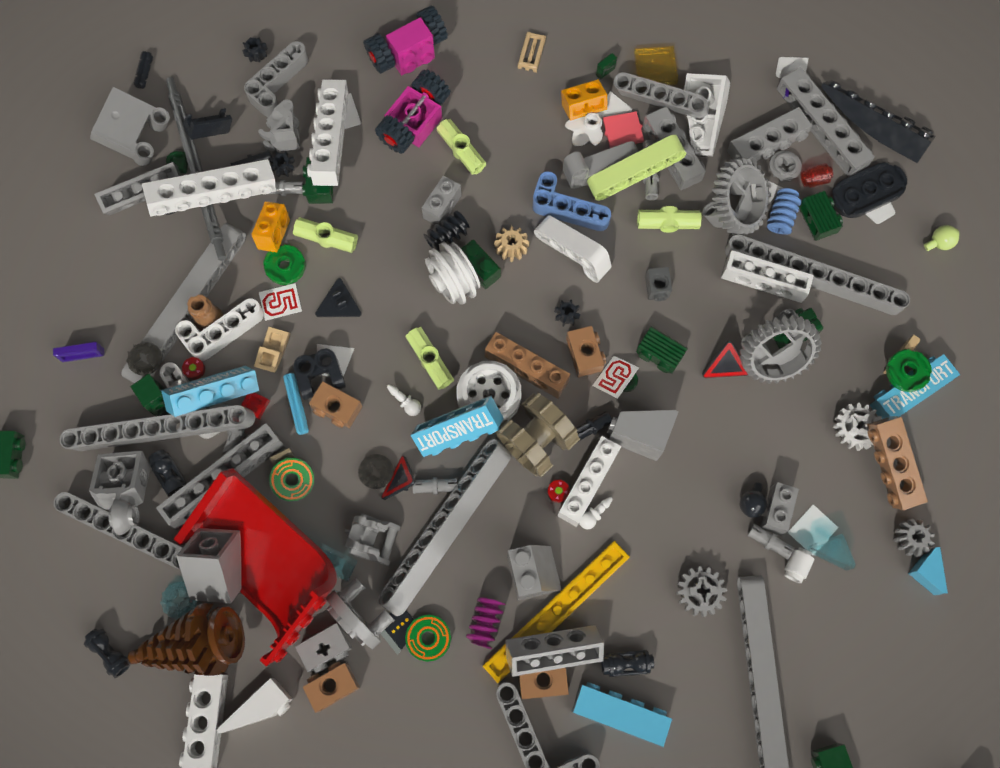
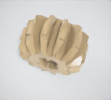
M511 225L509 231L503 227L502 234H496L497 240L494 241V247L497 248V255L502 254L503 260L510 257V261L513 262L514 257L520 260L522 259V254H527L529 241L526 240V233L521 234V228L515 231Z

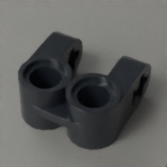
M327 348L321 349L309 356L301 355L294 361V371L304 400L314 396L311 380L324 373L330 374L334 388L342 389L346 387L339 361L332 350ZM324 358H332V361L329 365H322V360ZM304 364H311V368L307 372L301 371Z

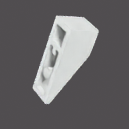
M270 678L216 731L219 734L274 717L277 714L281 716L291 707L289 703L293 698L275 678Z

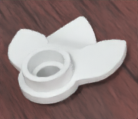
M588 113L585 117L571 121L568 120L565 124L567 129L574 132L572 136L574 146H583L589 141L593 145H597L602 140V119L596 113Z

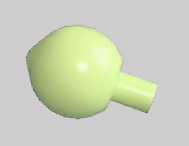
M950 225L938 227L933 232L932 240L924 244L925 250L929 251L935 247L941 250L952 249L959 241V230Z

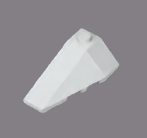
M689 73L686 75L684 90L704 96L709 107V112L704 118L699 119L687 115L691 145L694 147L696 155H714L730 89V81L726 75ZM696 104L694 110H701L704 104Z

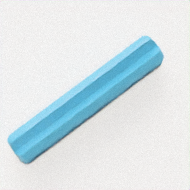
M294 373L285 374L283 378L296 432L298 435H303L309 432L296 376Z

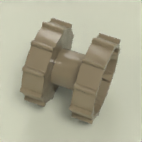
M538 392L536 395L533 393L522 403L525 414L529 416L531 421L524 428H521L511 419L509 421L505 420L500 424L496 434L499 438L498 440L524 468L535 476L542 477L553 467L549 459L550 457L543 449L550 442H553L562 450H570L580 438L578 437V430L567 416L551 400H548Z

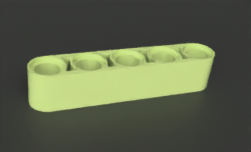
M670 135L592 175L587 180V184L595 200L600 201L677 163L686 156V151L678 136Z

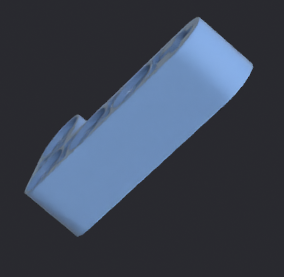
M549 171L543 172L540 175L533 195L532 208L535 213L546 217L550 215L557 220L596 231H604L608 228L611 219V211L608 207L556 193V175ZM544 183H550L551 186H545ZM543 200V201H545L546 203H545V204H540V203H538V201ZM558 206H564L566 209H563V210H562V209H559V208H557V207H558ZM578 211H583V212H585L586 214H585V215H580V214H578L577 212H578Z

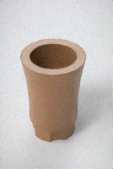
M198 294L195 297H191L187 302L188 311L200 331L223 316V312L203 295Z

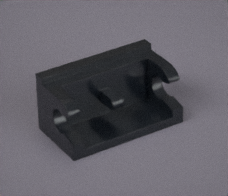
M226 108L220 109L219 115L191 119L192 114H186L183 125L190 139L193 140L229 133L232 117L231 115H226L225 117Z

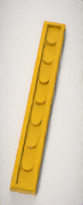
M613 541L511 639L552 632L630 556ZM506 644L483 665L484 669L497 683L511 672L506 659Z

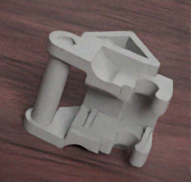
M283 100L266 119L267 127L271 128L269 132H265L263 129L258 130L259 135L265 139L263 141L265 148L274 153L278 150L300 149L299 130L297 129L299 120L294 115V106L291 100Z
M361 513V516L354 517L351 529H345V532L349 534L345 547L350 548L349 553L352 556L389 566L390 561L388 559L397 531H400L401 526ZM388 529L380 555L379 549L374 548L373 545L378 532H385Z

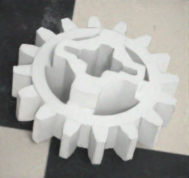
M860 403L855 404L854 407L852 404L846 406V409L843 408L839 411L840 415L835 417V420L839 422L833 426V428L839 429L835 436H841L843 439L840 443L847 442L849 449L855 445L857 451H860L863 447L867 450L871 447V444L873 445L868 437L869 429L867 424L882 418L875 417L876 410L874 409L870 412L869 405L861 408Z

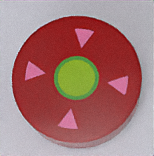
M191 357L184 361L182 372L187 378L196 380L204 375L205 365L199 358Z
M563 480L551 482L547 490L548 497L556 503L564 502L570 493L568 484Z

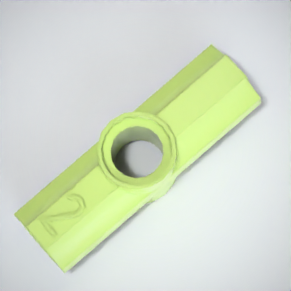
M445 119L440 122L437 132L452 149L454 157L460 159L472 175L480 173L486 166V162L471 145L469 137L462 134L451 119Z
M666 206L660 210H638L637 226L638 229H660L666 233L675 232L678 229H700L702 216L700 210H678L674 206Z
M299 217L294 224L293 234L295 236L317 242L324 248L334 247L353 253L356 249L358 235L333 228L329 223H317ZM324 233H330L327 237H321Z
M422 327L409 331L405 337L437 389L440 390L449 386L454 381V378ZM427 355L435 356V359L431 362L424 360Z

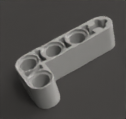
M298 41L290 43L245 83L244 90L249 102L264 116L269 117L278 105L274 93L307 65L308 56L303 43Z
M630 141L583 158L581 152H573L565 157L563 172L571 189L580 188L588 185L587 180L592 175L639 152L635 142Z

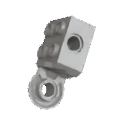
M143 451L98 454L89 492L99 507L109 510V523L117 535L125 534L132 526L137 525L139 522V509L137 506L144 501L150 466Z

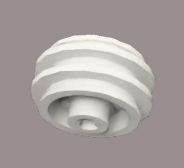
M442 242L439 244L440 253L435 248L429 250L430 258L425 259V264L435 289L442 293L451 304L456 303V301L461 305L466 303L465 294L470 298L476 297V289L480 288V282L473 266L460 247L454 242L449 245Z
M481 361L470 366L461 375L457 384V404L459 408L482 400L485 395L489 396L492 394L494 395L493 400L496 405L500 406L499 410L504 418L503 421H509L517 413L521 403V384L516 373L507 365L496 361ZM481 379L486 380L484 384H479L477 381ZM497 379L500 380L502 383L500 385H496L493 381ZM475 391L477 393L476 397L471 398L468 395L469 392ZM507 392L510 396L507 399H503L501 394Z

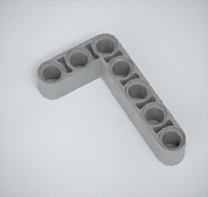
M502 683L497 688V699L525 767L531 768L528 765L529 758L532 755H538L542 760L538 768H549L517 689L511 683ZM505 686H509L513 690V697L507 701L500 697V690ZM513 709H519L523 714L522 720L518 723H513L509 718V714ZM529 732L532 735V741L529 745L524 746L520 744L519 736L521 733ZM584 753L553 768H582V762L587 758L594 761V768H600V764L595 756Z

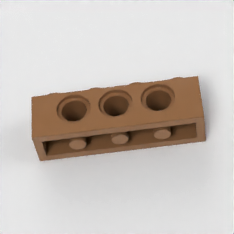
M495 332L485 348V357L487 359L507 365L517 376L559 399L569 382L570 373Z
M890 416L867 424L869 429L868 437L875 448L874 457L880 465L882 471L881 479L887 487V499L890 505L895 509L906 510L928 502L902 417ZM888 438L891 440L889 447L886 444ZM896 459V460H897V466L894 468V467H893V462H894V460ZM903 480L904 486L900 489V482Z

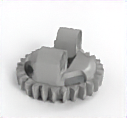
M748 158L730 159V162H725L724 167H720L721 173L716 174L718 178L714 181L715 186L712 189L716 196L712 197L713 202L708 203L704 207L702 214L714 227L727 229V233L748 235L758 230L759 226L763 225L762 220L767 218L765 213L769 211L767 205L770 204L768 201V196H770L768 188L770 186H767L766 182L768 179L764 178L765 172L761 171V166L757 165L756 161ZM751 184H756L757 202H752ZM729 193L742 195L735 211L730 206Z
M785 309L778 315V318L776 316L772 321L766 320L765 324H759L757 330H751V333L742 339L741 346L743 349L740 350L741 364L749 376H752L754 380L758 379L761 383L766 380L770 384L774 380L778 384L779 380L782 379L786 382L787 378L791 377L794 379V375H802V370H809L808 365L814 364V358H818V352L821 351L820 335L814 324H811L808 319L804 321L803 317H799L793 309ZM784 333L791 343L771 354L765 342L776 335ZM807 337L810 344L807 343L803 352L800 348L804 338ZM778 364L781 370L767 369V371H764L762 365Z

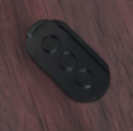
M886 162L869 167L836 184L831 192L834 209L837 213L847 218L863 216L900 198L906 190L907 176L900 167L889 165Z

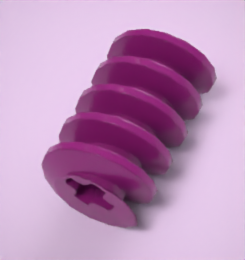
M485 597L478 598L477 602L482 606L475 607L474 610L479 615L472 616L471 618L477 624L469 625V629L474 634H466V638L472 644L492 650L493 647L488 644V641H495V638L490 633L498 632L493 623H500L501 620L496 617V614H503L504 612L498 606L506 604Z

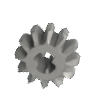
M913 518L908 519L907 522L899 523L900 528L894 531L899 536L894 541L901 544L898 550L905 549V555L910 556L914 554L915 557H920L922 553L927 554L930 552L929 547L935 544L930 540V538L935 536L934 533L928 532L931 527L930 525L923 526V520L915 521Z

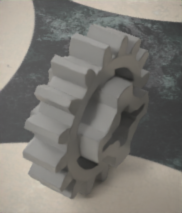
M699 566L696 569V573L691 568L688 570L689 576L686 574L681 576L684 582L677 583L681 590L677 591L676 595H682L679 604H686L685 611L692 609L693 616L700 612L702 617H706L707 611L714 615V608L722 609V605L719 602L726 601L727 598L722 596V593L726 592L727 589L721 588V584L725 581L724 579L718 581V572L710 574L711 568L709 567L703 572L702 567ZM695 577V584L692 587L687 588L689 582ZM707 579H709L714 584V586L710 585L707 582ZM697 589L706 590V594L697 593ZM716 595L713 603L708 606L710 597ZM689 597H692L697 605L693 604Z

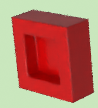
M254 392L246 395L241 406L252 410L255 418L260 420L270 400Z

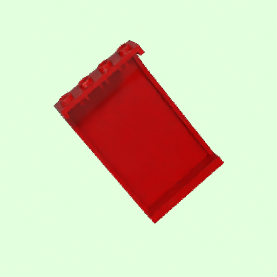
M234 468L219 473L173 540L179 545L185 544L198 528L240 531V592L268 618L277 633V639L270 645L273 650L260 659L267 667L274 661L276 663L280 662L286 656V649L289 645H293L299 639V632L302 628H306L314 619L312 615L315 611H319L327 602L325 598L336 585L337 575L327 555Z

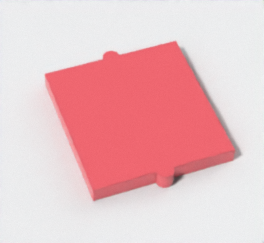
M637 111L603 117L604 135L607 136L610 148L630 141L635 142V144L644 142L641 130L642 124L639 122Z

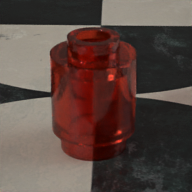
M826 163L806 168L805 171L801 172V182L804 187L809 188L830 183L831 178H833V169Z

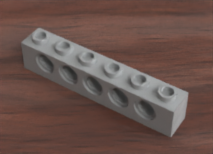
M799 67L781 78L777 90L793 110L800 107L812 124L810 131L847 177L867 168L875 158L871 149L865 146L859 135L847 124L846 119L837 112L833 103L829 102L823 95L822 90L814 84L809 74ZM786 88L791 93L788 97L785 96Z
M265 423L157 506L156 509L169 526L175 529L180 528L187 521L220 472L234 468L244 478L284 447V444Z

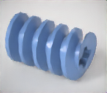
M781 188L776 194L777 197L774 200L772 211L769 215L770 218L767 221V228L771 232L788 235L792 233L791 227L795 224L793 220L797 218L796 213L799 211L798 206L801 205V200L798 198L799 193L796 190Z

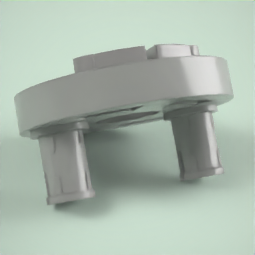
M355 578L342 592H337L334 589L326 597L330 604L327 610L352 639L355 637L362 646L366 644L373 650L381 642L379 635L395 620L385 609L371 624H368L351 606V601L365 590L366 587Z

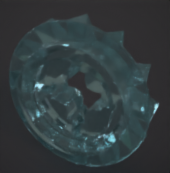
M177 581L168 585L166 590L162 592L160 604L164 613L171 618L178 619L197 606L198 601L190 600L185 583ZM178 593L181 597L188 598L181 601L179 607L177 603L170 602V600L177 598Z

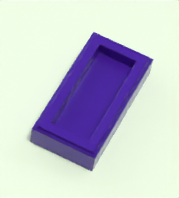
M97 342L53 348V356L61 362L105 355L104 348Z

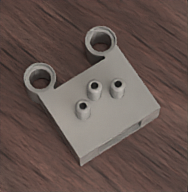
M113 87L91 131L90 139L132 158L138 165L146 166L151 162L154 150L147 142L137 144L139 137L147 122H149V126L154 131H164L167 128L170 116L166 109L156 108ZM161 117L164 122H157L154 118ZM145 151L148 156L142 157L138 152Z

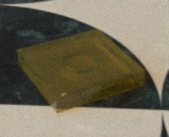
M674 46L638 48L634 50L637 76L666 85L678 83Z

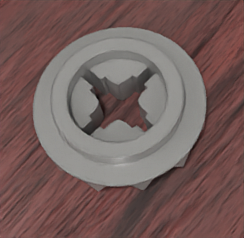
M789 151L777 152L769 162V171L773 173V177L779 178L780 181L788 180L790 182L792 179L797 178L802 170V163L799 157ZM783 163L785 164V166H789L787 171H785L784 168H781Z

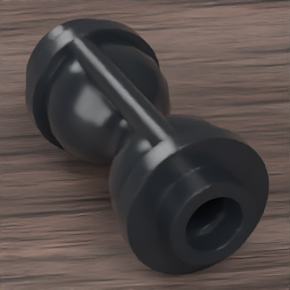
M165 450L156 451L148 457L150 461L149 466L168 497L187 484L170 454L166 453Z
M94 629L85 636L84 646L102 658L104 668L109 676L112 675L114 678H117L129 669L128 658L110 646L109 638L104 629Z
M648 650L607 653L606 656H603V661H601L603 675H609V677L650 674L651 669H654V657L652 654H649ZM625 656H632L629 659L623 658ZM627 668H632V669H633V670H630V671H624V670L627 669Z

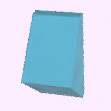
M940 547L930 549L929 553L923 554L908 574L933 595L948 593L941 549Z

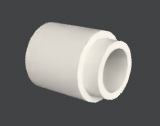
M799 548L792 551L793 553L789 557L784 569L786 571L784 576L794 582L802 583L803 579H806L814 558L811 557L812 553L810 551Z

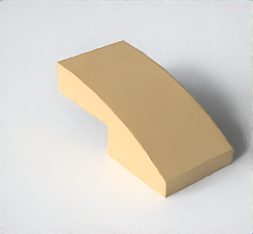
M268 327L263 346L259 347L254 367L275 373L291 333Z

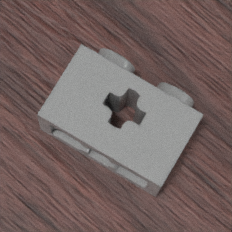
M442 176L422 206L423 219L434 225H440L441 220H446L462 196L461 185Z
M779 482L770 487L767 508L763 513L760 528L779 535L789 531L799 491L798 488Z
M338 623L295 646L307 672L315 671L316 674L328 668L327 663L335 659L338 662L349 656L348 651L352 649L342 627ZM323 644L330 646V649L327 650L328 655L320 653L323 650Z

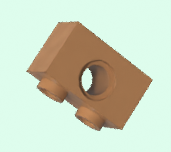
M592 326L567 332L566 341L577 377L602 372L604 364H606L604 352L599 350V335L593 331ZM589 348L592 354L586 355L581 350Z
M323 381L309 402L315 415L321 418L327 416L332 419L331 423L340 428L345 426L349 429L363 407L359 400ZM334 403H339V404H340V407H339L338 410H336V411H331V410H330V406H331L332 404H334Z
M339 661L327 668L328 673L322 676L318 673L307 679L308 684L303 686V689L315 713L324 710L360 689L348 663L341 665ZM330 678L336 682V689L331 693L325 688V683Z
M566 668L519 675L521 699L569 695ZM540 673H545L549 676V684L546 687H540L537 684L536 679Z

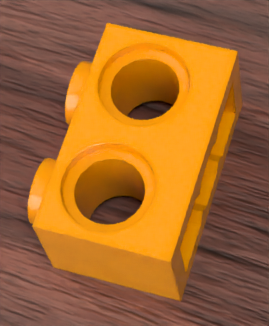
M599 79L561 90L562 107L570 121L584 117L588 113L607 110V93Z
M264 202L251 234L257 249L278 252L290 222L285 204Z

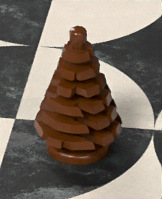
M202 603L175 620L169 627L166 626L159 633L143 642L138 649L130 651L128 660L131 664L141 663L146 667L155 666L158 669L166 668L168 671L176 669L187 674L194 672L195 675H220V673H224L227 670L229 664L237 663L242 657L245 647L244 628L240 617L232 608L217 607L208 614L213 604Z

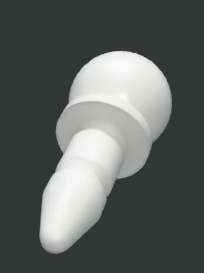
M387 385L391 395L395 396L399 402H402L400 407H404L408 415L416 416L420 413L421 404L418 400L411 399V395L406 397L397 387Z
M613 498L604 499L594 509L590 507L588 512H585L581 518L580 526L584 529H592L596 525L597 520L601 519L600 515L610 506Z

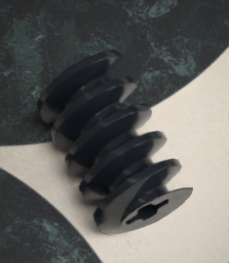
M458 210L454 212V216H447V221L441 220L440 225H434V230L428 229L427 235L423 234L432 249L435 248L439 253V244L442 242L446 243L448 241L451 244L454 242L453 237L460 240V232L465 236L467 235L466 228H470V226Z

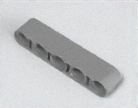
M625 72L617 74L614 78V86L622 96L661 108L667 106L668 110L699 119L704 118L709 112L707 100L702 95ZM623 81H629L626 87H620ZM641 87H647L644 93H638ZM660 92L666 93L663 98H656ZM678 98H685L682 104H675ZM696 104H704L701 110H694Z

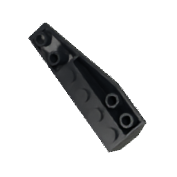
M833 80L822 84L821 87L832 101L859 128L881 144L916 163L920 161L936 137L932 135L933 131L924 126L919 128L914 125L916 123L914 120L908 117L903 119L891 111L877 106L876 103L859 97V94L852 90L846 91L841 88V84Z

